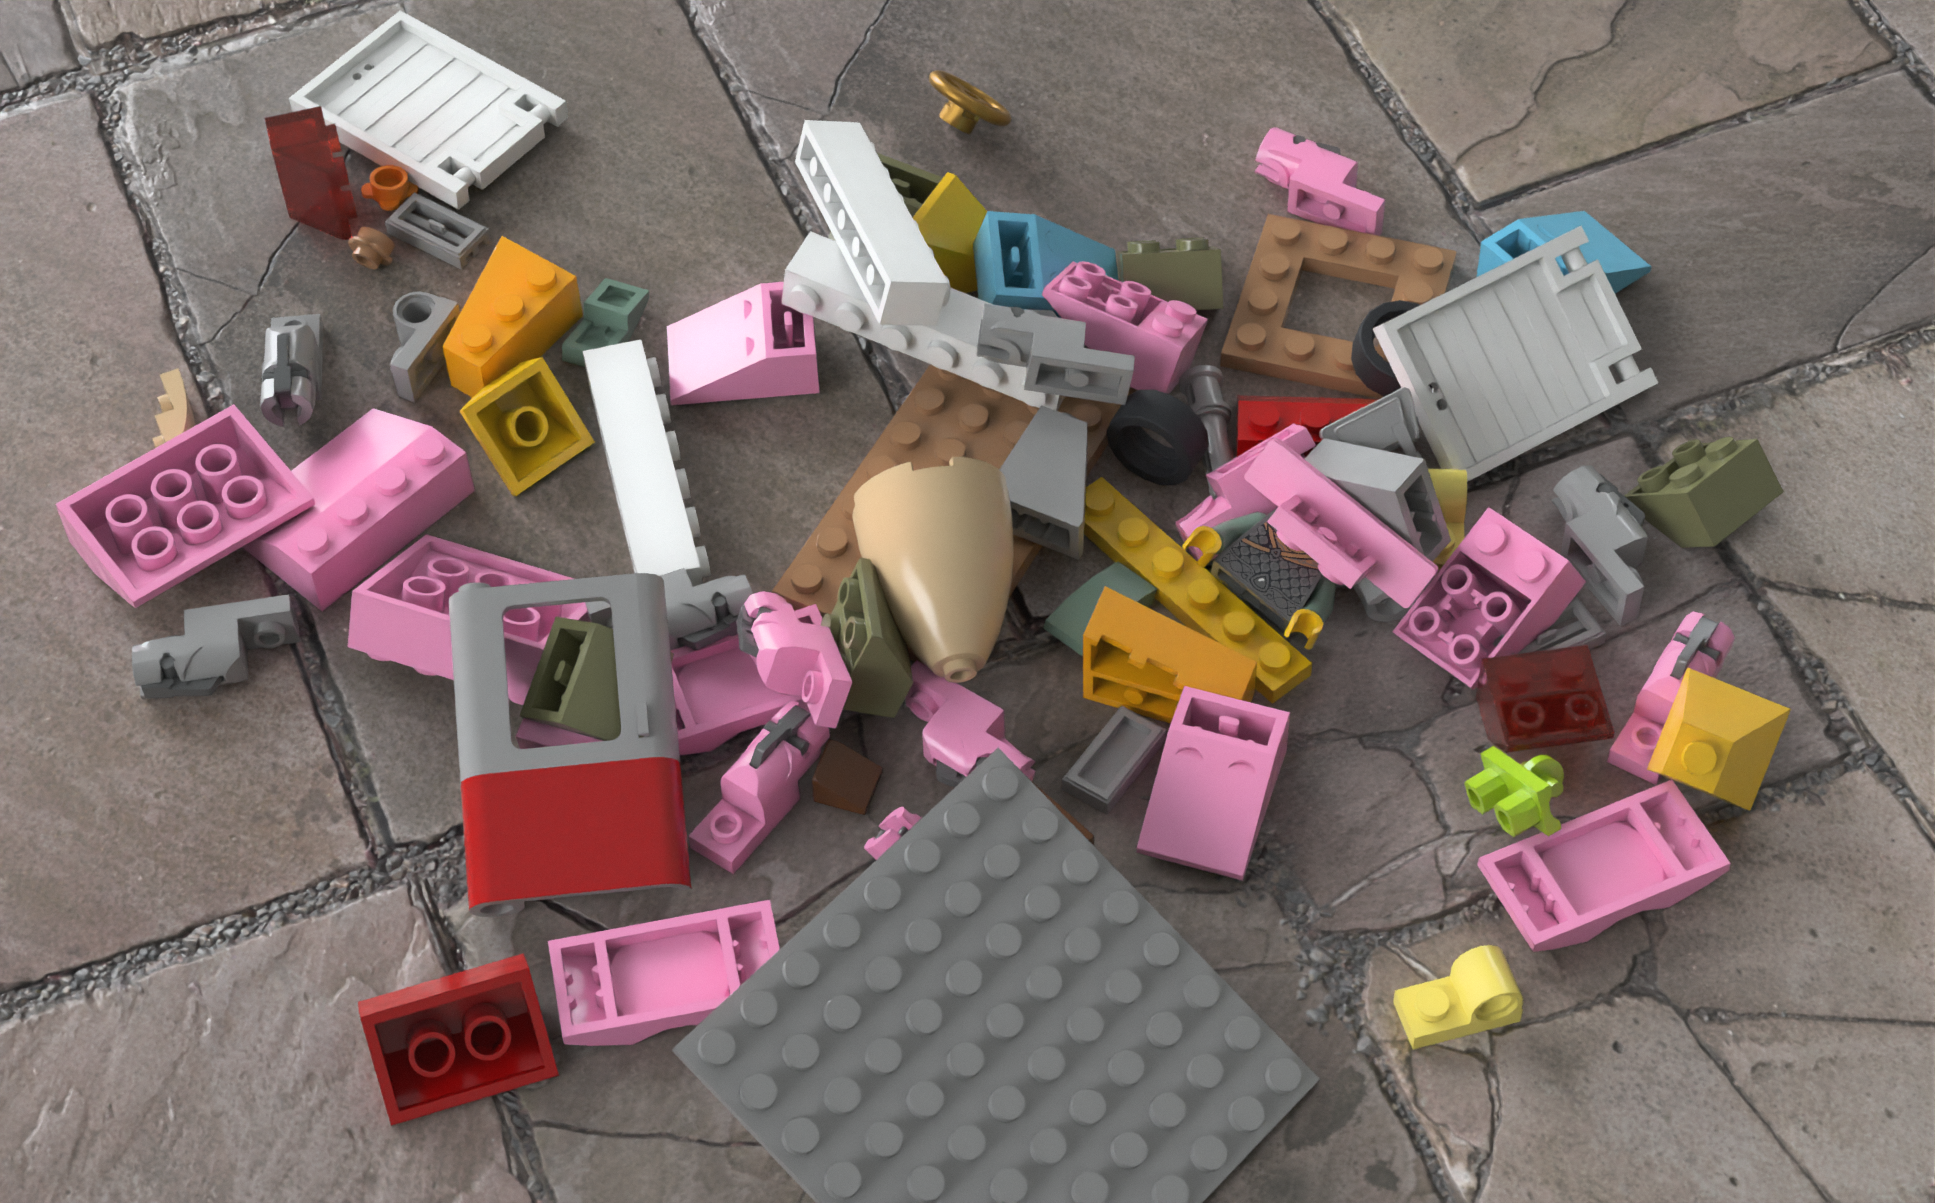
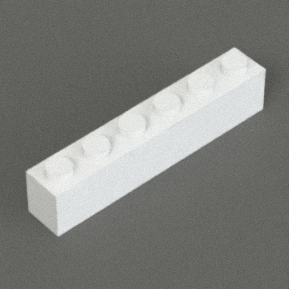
M805 120L795 163L880 325L937 326L942 306L947 305L949 301V279L939 267L934 258L933 250L928 247L919 231L918 223L913 220L904 204L903 196L898 193L888 169L883 166L875 151L874 144L869 141L859 122Z
M811 231L785 269L781 304L791 307L798 312L811 315L838 326L845 331L863 336L892 350L900 351L932 364L936 368L944 369L974 381L983 387L991 388L1016 398L1030 406L1040 408L1042 405L1057 411L1065 398L1062 395L1024 390L1026 367L995 363L984 357L977 356L978 337L981 320H983L984 304L991 303L950 287L949 301L947 305L942 306L937 326L880 325L837 242Z
M641 339L583 351L588 384L634 573H649L661 576L685 568L693 587L703 584L702 578L711 576L705 546L695 547L693 538L701 536L698 518L694 506L689 508L684 506L683 499L691 498L685 469L675 470L673 464L674 461L681 460L675 431L665 432L663 424L671 423L665 393L655 394L654 388L661 386L656 358L646 359Z

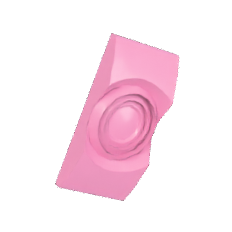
M816 604L795 610V614L800 622L821 625L822 616ZM738 634L734 636L728 635L699 650H693L684 646L670 651L674 654L671 665L680 755L713 751L740 732L765 725L790 700L800 703V707L810 713L807 703L803 701L802 696L778 693L766 687L757 670L754 659L739 649Z
M1672 779L1561 824L1562 829L1549 837L1541 832L1478 858L1477 864L1533 952L1553 950L1588 942L1626 917L1641 911L1669 908L1728 872L1731 865Z
M770 900L548 941L563 1042L568 1045L584 1046L633 1045L667 1029L699 1025L780 950Z

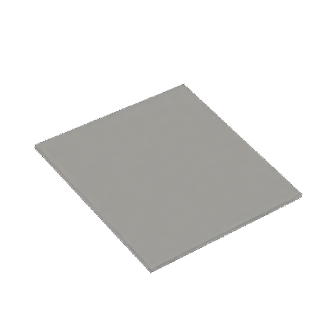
M999 748L989 755L672 1049L674 1054L816 1203H1203L1320 1080Z

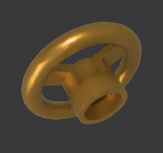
M935 70L930 73L929 81L931 85L949 99V102L945 103L939 116L951 126L964 133L971 134L980 118L997 126H1006L1011 122L1009 111L977 87L941 70Z

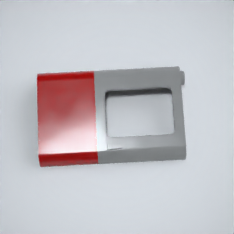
M633 573L491 587L489 584L480 582L460 586L459 592L449 597V617L469 912L480 917H500L522 911L525 907V901L662 887H674L680 890L692 889L665 587L662 577L649 573ZM593 601L607 602L611 606L621 719V733L619 737L609 741L528 749L516 748L512 744L503 625L505 613L509 610Z

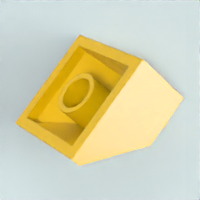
M947 172L912 218L918 223L919 231L928 247L933 250L934 258L943 274L948 277L950 287L963 293L978 290L973 242L987 210L956 175Z
M543 357L519 363L483 387L459 411L512 496L519 495L595 443Z
M1687 668L1646 770L1750 811L1791 709Z

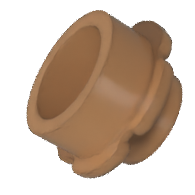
M361 227L358 234L348 241L349 247L353 250L352 258L366 268L375 270L378 269L380 264L388 266L393 261L390 255L395 247L394 242L387 235L376 229Z

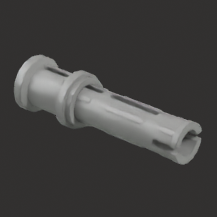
M1211 365L1192 367L1179 378L1180 390L1182 394L1187 396L1189 407L1200 417L1208 431L1209 446L1202 457L1205 476L1234 459L1227 427L1232 413L1229 404L1223 400L1221 391L1224 377L1219 368ZM1207 479L1209 494L1213 499H1216L1217 495Z

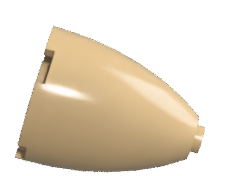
M952 456L949 461L950 466L929 467L914 470L912 463L907 462L877 474L865 482L855 493V507L852 517L862 558L870 559L874 564L895 624L912 652L937 676L944 677L946 681L952 683L965 682L973 679L977 672L985 666L998 639L1006 614L1012 583L1014 557L1013 519L1006 477L995 466L973 458Z

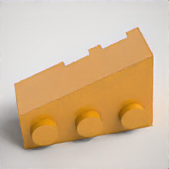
M501 236L442 346L451 386L473 398L483 387L519 363L540 358L583 316L577 277Z
M1106 586L1104 587L1083 634V698L1120 708L1122 705L1137 714L1171 724L1184 686L1250 703L1255 694L1256 661Z

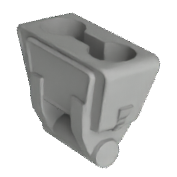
M1406 387L1400 388L1325 426L1319 433L1321 439L1326 438L1389 452L1399 448L1403 455L1422 458L1420 453L1416 452L1413 444L1416 438H1420L1419 433L1421 432L1418 427L1419 420L1416 417L1412 395Z

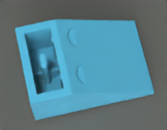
M987 211L973 242L978 299L993 305L1020 307L1030 310H1052L1058 318H1061L1042 296V292L1073 261L1076 263L1090 262L1105 270L1106 276L1119 281L1115 249L1035 214Z
M1579 211L1518 219L1481 241L1477 277L1579 226H1582L1589 242L1579 246L1587 264L1597 259L1599 260L1614 293L1619 292L1651 272L1652 266L1587 212ZM1561 256L1556 257V262L1563 276L1569 274Z

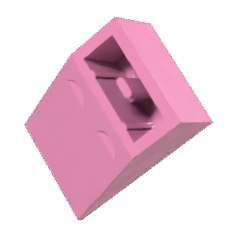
M1074 261L1070 263L1044 288L1042 296L1061 318L1086 322L1084 344L1088 349L1135 356L1134 372L1130 387L1136 390H1157L1169 394L1179 383L1181 375L1190 369L1208 319L1197 315L1196 309L1187 303L1176 300L1167 302L1151 295L1150 289L1140 283L1133 281L1120 282L1106 276L1105 270L1090 262L1076 263Z
M784 282L759 284L667 326L671 405L820 393L814 317L781 304Z
M1488 507L1392 632L1474 690L1501 668L1512 653L1518 654L1552 626L1586 581L1569 560ZM1500 635H1505L1495 647L1493 645L1494 640Z
M1184 686L1168 730L1136 853L1243 881L1287 751L1290 712Z

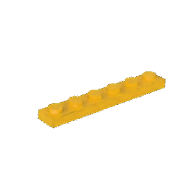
M1100 477L1086 487L1084 535L1115 563L1117 561L1156 587L1157 591L1154 598L1186 627L1256 661L1255 689L1273 704L1311 676L1312 662L1216 579L1207 569L1198 566L1197 561L1103 477Z

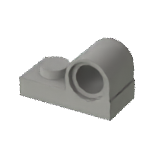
M420 291L408 293L396 301L393 307V316L401 347L394 353L390 368L398 397L415 403L446 362L442 346L460 315L458 302Z

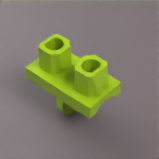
M1495 746L1480 753L1485 770L1464 782L1469 802L1475 810L1483 815L1494 809L1497 821L1502 829L1513 837L1533 826L1548 837L1562 829L1560 820L1551 814L1549 803L1552 797H1558L1564 789L1562 784L1564 770L1558 761L1548 755H1538L1529 761L1519 764Z

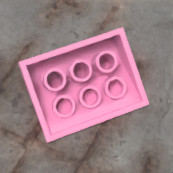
M233 404L55 505L69 542L101 580L134 608H137L314 506L315 500Z
M373 408L291 471L314 497L315 505L249 542L242 548L323 612L475 491L467 454L432 426Z
M426 534L352 591L348 647L365 652L375 660H391L413 667L418 673L423 675H439L454 680L449 597L459 592L460 586L480 582L489 584L491 587L570 580L574 578ZM585 602L512 609L505 613L503 625L508 695L512 702L520 705L524 704L555 617L591 622Z

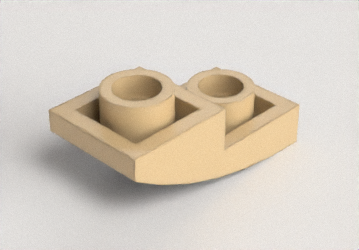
M179 368L160 374L166 394L157 397L162 413L155 415L161 433L160 436L152 438L155 448L196 426L193 410Z

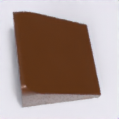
M829 739L812 778L814 802L865 815L882 776L883 768L841 742Z

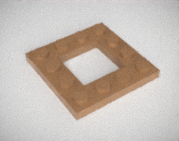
M1268 214L1221 352L1220 366L1381 399L1383 396L1370 390L1356 375L1351 361L1353 342L1284 328L1302 271L1394 288L1392 301L1402 300L1422 305L1448 291L1456 263L1457 251ZM1380 343L1378 347L1374 346L1377 353L1384 361L1388 362Z

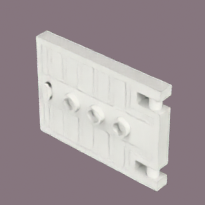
M401 10L289 98L293 116L381 166L394 165L401 167L406 171L409 182L458 210L470 201L469 186L473 184L483 190L545 138L543 124L548 121L558 127L568 118L566 101Z
M1582 226L1373 328L1401 388L1406 387L1411 392L1419 425L1441 469L1466 470L1468 482L1658 384L1651 367L1640 371L1632 354L1642 350L1599 260L1597 259L1587 264L1579 248L1580 245L1589 242ZM1561 256L1569 272L1565 276H1563L1555 258ZM1612 364H1614L1622 380L1617 384L1608 368Z

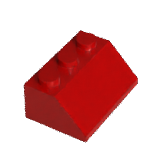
M1237 395L1236 457L1292 424L1306 427L1317 446L1322 440L1319 436L1321 429L1379 399ZM1316 446L1304 452L1305 457H1307Z
M524 953L358 1002L360 1020L391 1126L559 1076Z

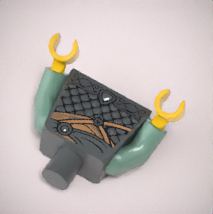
M1276 509L1268 515L1257 511L1224 521L1212 528L1208 526L1197 527L1182 545L1184 550L1194 546L1202 551L1203 555L1197 561V565L1201 568L1205 567L1218 554L1213 561L1211 574L1284 633L1286 638H1289L1292 632L1304 634L1308 639L1304 648L1312 649L1323 625L1334 610L1337 584L1327 579L1319 571V563L1304 551L1293 550L1278 538L1276 534L1277 529L1267 522Z

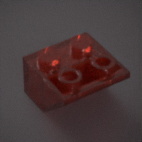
M321 106L264 118L289 218L343 241L353 238L348 219L358 218L352 191H342L341 189L342 186L350 185L344 157L334 158L333 153L342 151L335 123L325 124Z
M1588 645L1482 658L1476 699L1488 740L1505 753L1614 738L1615 731Z

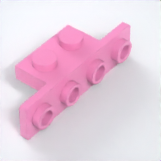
M1273 438L1267 443L1245 473V480L1278 506L1267 521L1277 529L1276 534L1278 538L1289 548L1296 551H1304L1319 563V571L1333 583L1338 585L1344 584L1351 589L1366 577L1403 608H1409L1437 574L1438 566L1279 438Z

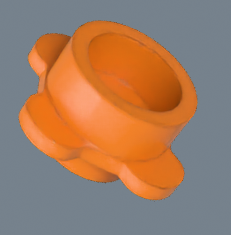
M385 165L375 169L370 174V183L364 184L361 188L364 198L375 200L383 210L387 211L398 209L405 199L409 198L413 193L418 194L419 192L418 186L408 181L406 171L394 165Z

